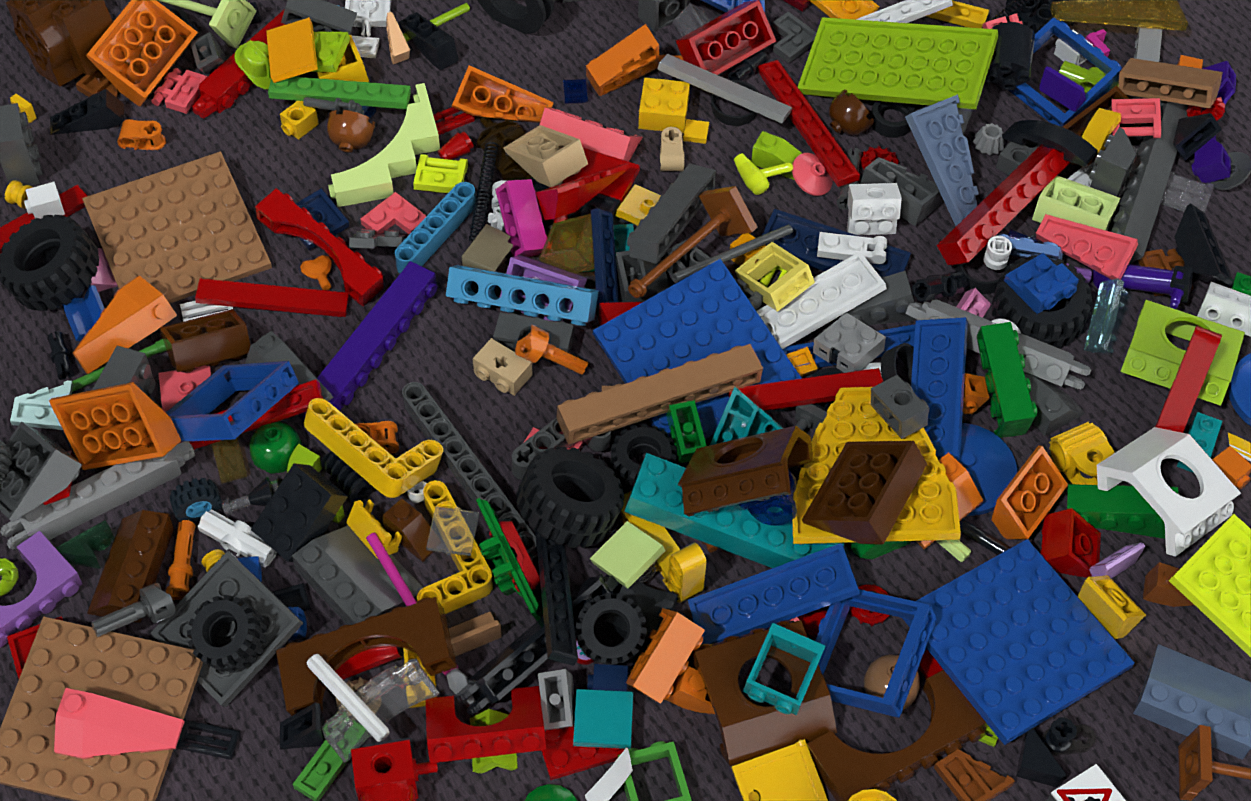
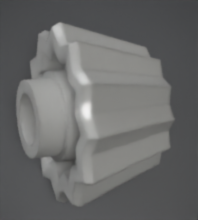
M993 123L983 126L975 135L973 141L976 145L975 149L980 150L982 154L987 153L989 156L992 154L998 155L999 151L1004 150V145L1006 144L1005 139L1002 138L1004 133L1002 128Z

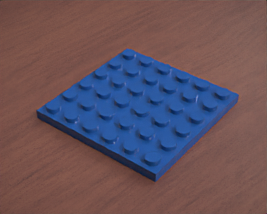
M721 259L594 329L592 333L625 384L641 376L648 377L659 373L663 369H673L682 366L688 361H698L710 354H720L729 351L735 346H745L751 344L763 367L761 381L753 385L802 379ZM728 393L696 403L705 441L712 438L729 401ZM667 413L649 418L648 420L652 426L658 427V431L664 430L668 433L667 438L672 437L666 417Z
M1028 539L916 600V602L930 604L937 617L926 646L927 650L1004 745L1128 671L1134 665V661ZM902 618L910 627L913 620Z

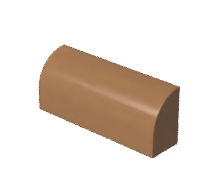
M1130 58L1120 71L1118 87L1125 95L1160 98L1161 101L1211 108L1216 100L1223 72Z

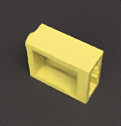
M773 242L735 270L738 279L747 284L746 287L751 291H757L763 295L762 302L777 312L815 283L808 264ZM777 265L787 271L785 275L768 288L758 282L759 279Z

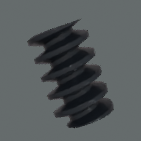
M331 451L325 455L321 461L322 467H325L326 472L331 475L333 481L348 496L351 503L358 500L362 501L371 494L372 485Z

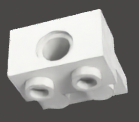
M897 183L849 184L847 202L849 209L848 233L855 235L896 234L897 219H900L902 201Z

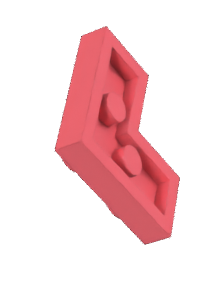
M394 192L360 218L361 225L366 229H375L377 234H383L385 230H388L394 224L410 234L426 215L398 193Z

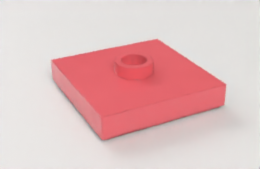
M203 365L195 367V370L191 372H177L173 370L158 373L162 410L166 413L212 375L211 367Z

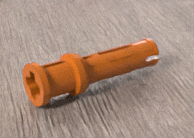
M189 520L178 522L174 562L168 569L170 583L165 593L170 594L173 600H182L190 591L189 581L193 576L190 561L195 523Z

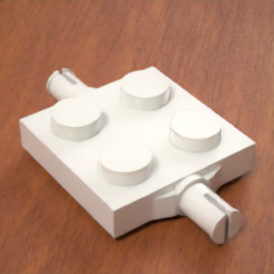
M346 0L345 8L357 12L353 27H362V37H366V34L367 37H370L371 27H386L387 13L391 12V0Z

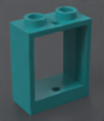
M772 623L743 692L747 693L748 697L754 701L761 703L765 701L774 705L775 709L781 713L797 715L825 645ZM771 646L810 662V666L795 699L755 682Z

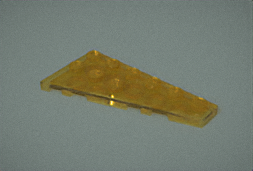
M1069 0L1052 2L1050 8L1052 16L1060 21L1186 31L1188 21L1177 0Z

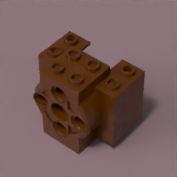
M9 0L5 2L13 18L15 34L27 50L36 71L41 76L61 87L83 73L88 75L98 69L86 55L113 23L104 0Z

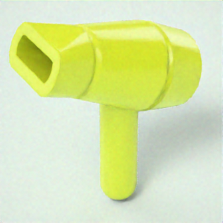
M743 153L734 158L737 170L745 185L755 195H760L769 188L770 184L767 177L793 170L791 163L759 169Z

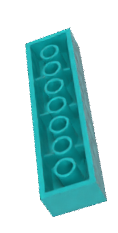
M646 453L624 512L770 568L778 567L840 544H793L792 508L769 499L722 507L717 511L713 510V512H699L689 517L684 514L682 487L678 486L686 468Z

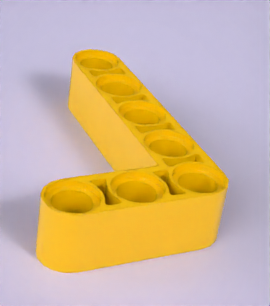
M315 398L309 402L304 427L384 496L396 498L437 471L443 454V447L439 442L425 440L401 456L394 458L325 399Z
M434 480L427 483L424 487L425 506L459 573L422 588L417 595V602L424 598L436 597L444 608L445 614L488 596L493 589L492 572L448 488L443 482ZM434 496H440V498L432 499ZM447 516L452 517V518L447 519V520L442 519V518L447 517ZM457 537L463 538L462 540H459V541L453 540L454 538H457ZM468 558L474 559L472 562H465V561H464L465 559H468ZM477 580H485V581H486V582H484V583H482V584H477V583H475ZM455 590L461 591V593L456 595L450 594V592Z
M631 491L625 493L624 505L620 512L622 518L620 520L623 524L627 521L663 545L666 551L655 561L654 569L656 572L659 571L664 577L662 581L669 591L677 594V602L681 603L703 591L707 563L700 546L697 543H692L680 550L665 527L624 512Z

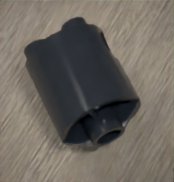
M1006 22L991 28L997 29L999 36L985 81L1001 85L1005 90H1014L1016 86L1030 80L1035 33L1027 25L1017 22Z

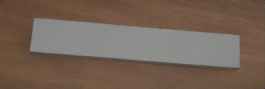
M669 54L659 62L657 68L661 72L779 123H783L792 109V107Z

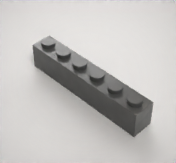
M689 163L685 170L679 173L675 182L670 184L666 193L660 196L657 204L650 208L647 216L640 220L634 232L629 234L627 245L630 246L629 257L657 264L703 206L699 195L704 191L715 189L716 170Z

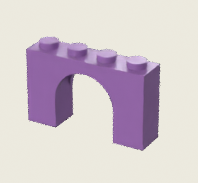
M40 531L17 546L22 559L37 574V581L33 591L24 600L13 605L0 606V648L7 644V636L28 629L35 618L42 613L47 614L51 612L57 602L64 597L73 596L79 590V586L82 585L76 570Z

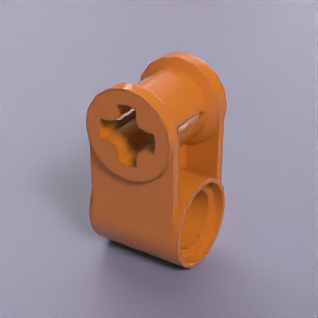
M128 119L122 123L117 143L122 149L128 147L134 148V150H159L165 146L166 138L161 134L162 127L157 121Z
M381 421L355 424L390 454L396 453L399 450V444L396 442L398 426L395 422Z

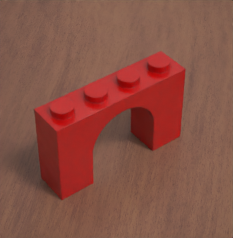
M539 686L512 689L511 713L504 720L488 726H472L458 720L454 696L425 699L427 745L430 763L546 750Z

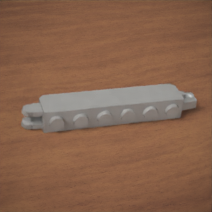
M933 299L931 303L925 301L923 304L917 302L915 304L910 303L905 313L917 320L966 317L968 321L967 349L979 353L976 336L980 327L996 324L940 300ZM1018 333L1019 344L1017 347L1019 354L1022 353L1024 356V372L1061 387L1063 384L1080 390L1084 388V381L1068 374V372L1071 370L1087 376L1091 372L1090 367L1073 360L1074 356L1067 351Z
M184 441L177 444L165 456L116 464L71 486L69 497L48 505L42 503L16 521H10L8 524L3 525L0 532L2 536H12L7 543L9 549L16 550L18 545L38 531L48 540H51L180 476V467L195 456L194 449L189 441Z

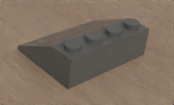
M21 421L6 443L11 448L12 458L10 459L11 465L8 467L9 472L0 484V511L9 520L16 521L66 489L78 477L82 464L48 436Z
M349 526L313 539L292 555L295 570L347 625L362 622L370 616H380L389 613L397 607H407L379 559L372 554ZM392 554L389 555L417 601V595L424 587Z

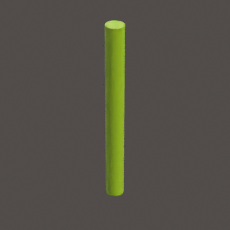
M464 3L429 21L438 27L470 11V7L467 3ZM403 33L406 42L411 40L406 33Z

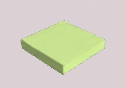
M627 521L590 560L594 565L609 576H613L628 589L666 550L662 544Z

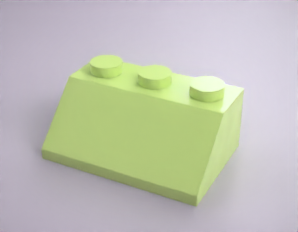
M1056 176L1040 194L1032 220L1041 224L1045 214L1107 231L1121 198Z

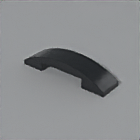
M1038 120L1017 121L1002 134L1003 139L1020 145L1030 140L1064 152V160L1083 167L1097 155V149L1085 139L1068 129L1049 122Z

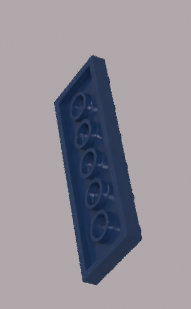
M777 209L773 210L762 234H767L788 224L791 225L793 232L773 241V243L799 258L810 267L822 271H827L844 260L817 257L820 232L858 236ZM887 245V248L884 250L886 252V261L882 264L870 263L881 278L905 271L911 252Z

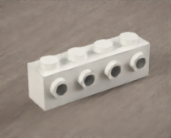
M1211 282L1197 317L1243 331L1245 335L1251 337V296Z

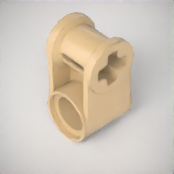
M667 127L662 131L660 172L684 171L682 132L676 127Z

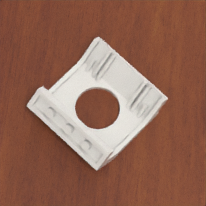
M1154 427L1097 464L1099 490L1108 491L1122 481L1129 482L1162 518L1165 524L1166 554L1177 556L1229 518L1234 509L1232 500L1241 494L1191 435ZM1172 458L1179 460L1194 472L1200 484V494L1197 498L1182 497L1166 484L1160 469L1163 459Z

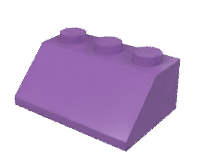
M522 255L510 258L506 274L585 288L587 281L586 277ZM519 290L518 298L524 302L526 298L525 293ZM542 294L541 302L545 306L549 305V298L547 295ZM566 298L565 307L572 311L573 302ZM539 314L538 316L543 320H549L547 319L548 315ZM562 318V321L569 324L570 319Z

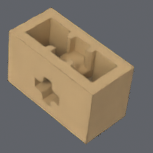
M492 338L473 358L475 375L483 381H491L503 393L509 392L515 396L532 376V362L519 357L514 351Z

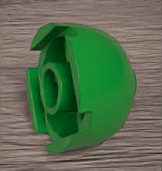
M279 421L259 427L253 433L250 439V456L256 467L268 473H282L287 471L292 452L298 444L302 445V442L296 430L290 425Z

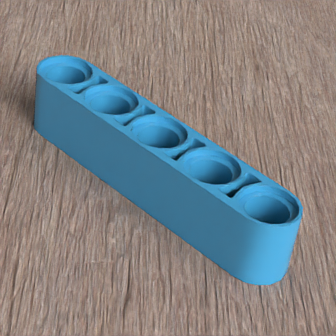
M460 182L455 185L396 248L395 259L399 273L403 271L410 261L423 266L471 214L476 203L474 185L469 182Z

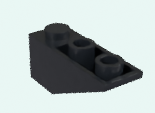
M419 13L410 14L398 22L419 51L440 71L459 61L454 38Z
M104 89L50 117V135L110 129L125 121L124 104L111 92Z

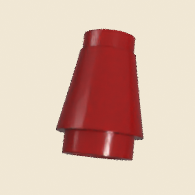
M464 131L460 134L457 132L437 152L441 158L452 160L470 153V149L474 145Z

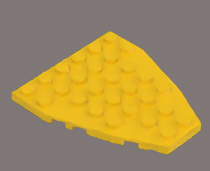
M872 387L840 388L835 396V402L830 404L827 416L823 423H819L812 438L814 462L804 464V467H801L799 480L792 491L793 544L854 542L803 523L802 518L846 442L914 441L927 462L922 475L886 541L960 540L961 531L956 487L953 482L950 483L943 463L940 464L936 457V450L924 427L901 439L871 406Z

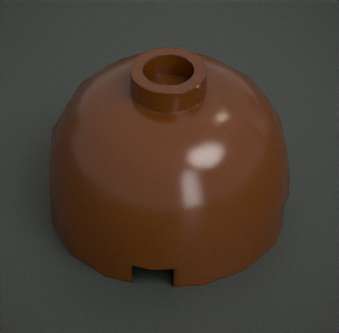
M842 90L830 104L829 116L832 120L830 126L838 134L840 132L848 136L862 134L874 124L873 118L870 121L868 120L866 115L869 114V111L855 95L851 93L847 96V90Z

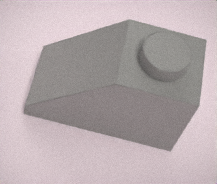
M566 669L538 673L544 730L572 727L576 704L573 675Z

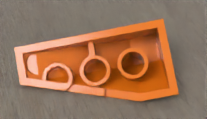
M140 275L117 290L107 308H104L97 322L89 329L73 351V355L87 374L108 362L116 346L130 348L177 316L165 296Z

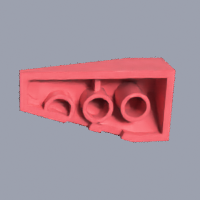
M65 688L56 713L54 752L75 758L89 759L93 758V756L121 755V753L137 751L144 753L176 749L185 721L97 694Z

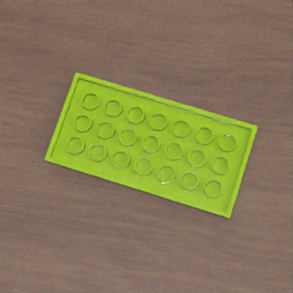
M822 17L800 78L798 89L804 95L836 97L842 90H847V96L852 93L861 100L933 105L958 95L959 103L957 108L977 109L998 40V30Z

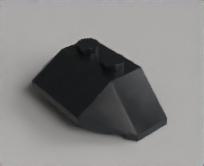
M1190 203L1185 209L1174 237L1178 245L1176 250L1185 263L1183 267L1193 268V276L1202 282H1214L1230 286L1234 282L1207 221V217L1203 211Z

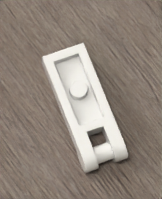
M820 232L817 257L846 260L854 254L861 252L869 263L882 264L886 261V252L884 250L887 248V239L883 236L868 238Z

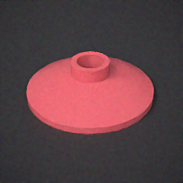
M803 153L794 159L792 174L795 182L803 191L813 196H822L830 191L833 179L815 154Z

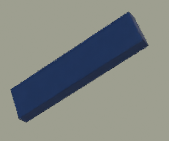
M598 208L591 210L595 282L596 290H599L597 306H599V303L619 302L613 214Z

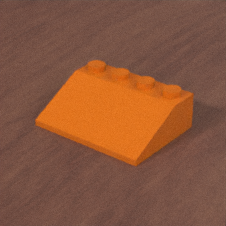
M131 0L86 56L121 94L141 107L191 44L198 32L157 0Z
M133 382L49 400L78 461L82 464L83 470L162 457L182 441L171 417Z

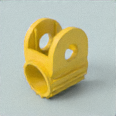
M1089 422L1050 438L1051 441L1049 442V449L1054 464L1060 472H1064L1072 484L1098 485L1097 464L1115 453L1103 431ZM1080 471L1083 472L1084 474H1087V475H1089V476H1091V477L1094 476V477H1093V478H1089V479H1088V478H1084V477L1080 474Z

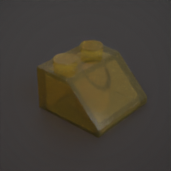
M591 214L553 223L539 257L541 262L572 273L594 269Z

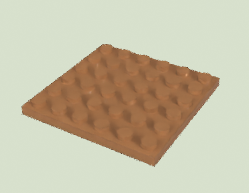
M221 151L82 198L119 289L140 275L160 291L170 304L196 295L199 278L236 281L272 268L269 257Z
M43 616L0 727V784L71 801H156L173 749L144 753L139 751L128 752L117 756L101 755L93 756V758L89 759L57 754L54 752L56 713L65 688L97 694L184 720L203 662L193 654L194 650L116 632H108L97 637L92 627Z

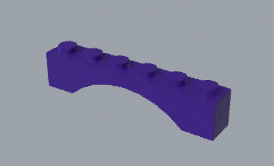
M1224 61L1202 68L1223 72L1216 98L1221 97L1223 103L1226 104L1236 90V74L1229 62ZM1215 135L1194 153L1195 158L1192 163V171L1203 183L1230 177L1231 158L1223 145L1216 140Z

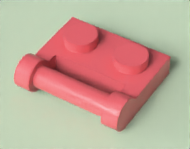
M1160 98L1112 99L1111 111L1121 113V121L1112 131V135H1115L1120 124L1153 123V127L1120 128L1124 129L1127 137L1153 136V138H1161Z

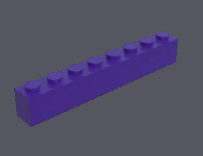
M410 261L317 377L333 396L328 402L339 411L344 405L347 406L351 403L356 389L365 385L371 370L379 367L386 351L393 349L396 339L401 332L407 331L413 317L419 315L424 307V303L429 297L432 298L435 295L438 286L434 272ZM306 412L298 414L300 418L305 420Z

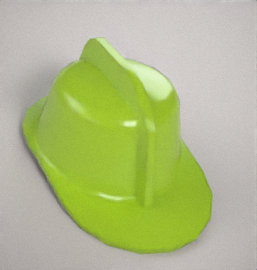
M251 40L240 45L235 52L237 65L257 87L269 89L271 75L268 45L261 41Z

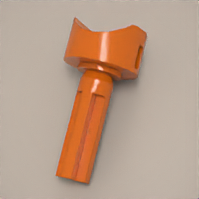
M532 324L531 332L517 341L515 354L532 363H536L542 356L579 374H584L585 368L588 366V362L548 343L549 333Z

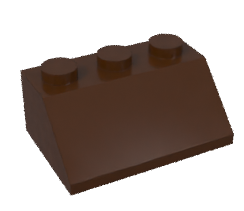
M233 309L160 328L171 364L177 372H191L195 370V367L217 365L220 361L229 358L240 359L245 354H248L250 349L247 326Z

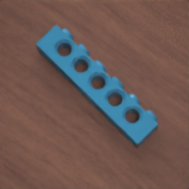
M455 265L449 267L446 296L454 298V302L467 304L469 301L477 302L479 307L491 308L492 305L501 306L500 310L505 312H515V309L524 311V315L538 317L539 314L548 315L547 319L562 321V318L570 319L572 324L585 326L586 323L595 320L599 290ZM473 281L476 282L478 285L477 293L473 292L471 289V283ZM496 285L502 290L500 298L494 292ZM519 290L525 293L526 298L524 302L518 298ZM542 294H545V295L548 296V298H549V305H548V306H545V305L542 304V302H541V296H542ZM566 298L573 302L572 311L565 307Z

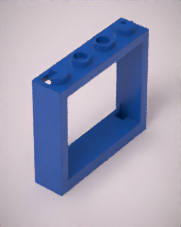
M1053 17L1035 34L1033 54L1055 35L1106 75L1085 94L1086 101L1076 112L1070 109L1066 113L1062 112L1026 83L1018 85L1014 90L1009 91L1049 123L1063 127L1119 83V74L1122 68L1117 61L1106 57L1100 48L1090 45L1084 36L1074 33L1065 22H1060Z
M289 361L224 365L166 413L171 417L182 440L181 442L236 439L295 388L299 381ZM250 390L223 414H209L235 391ZM230 415L233 419L231 422H229L228 417Z
M859 589L860 594L828 605L829 608L825 618H822L820 621L819 633L815 640L825 645L818 665L823 675L850 606L913 620L883 698L826 684L831 701L900 718L937 617L930 604Z

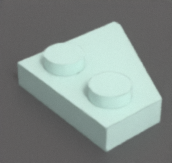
M72 381L63 382L64 385L49 390L46 387L37 390L33 394L27 393L15 397L10 419L11 424L19 426L22 421L31 427L63 430L49 400L71 395L73 389Z

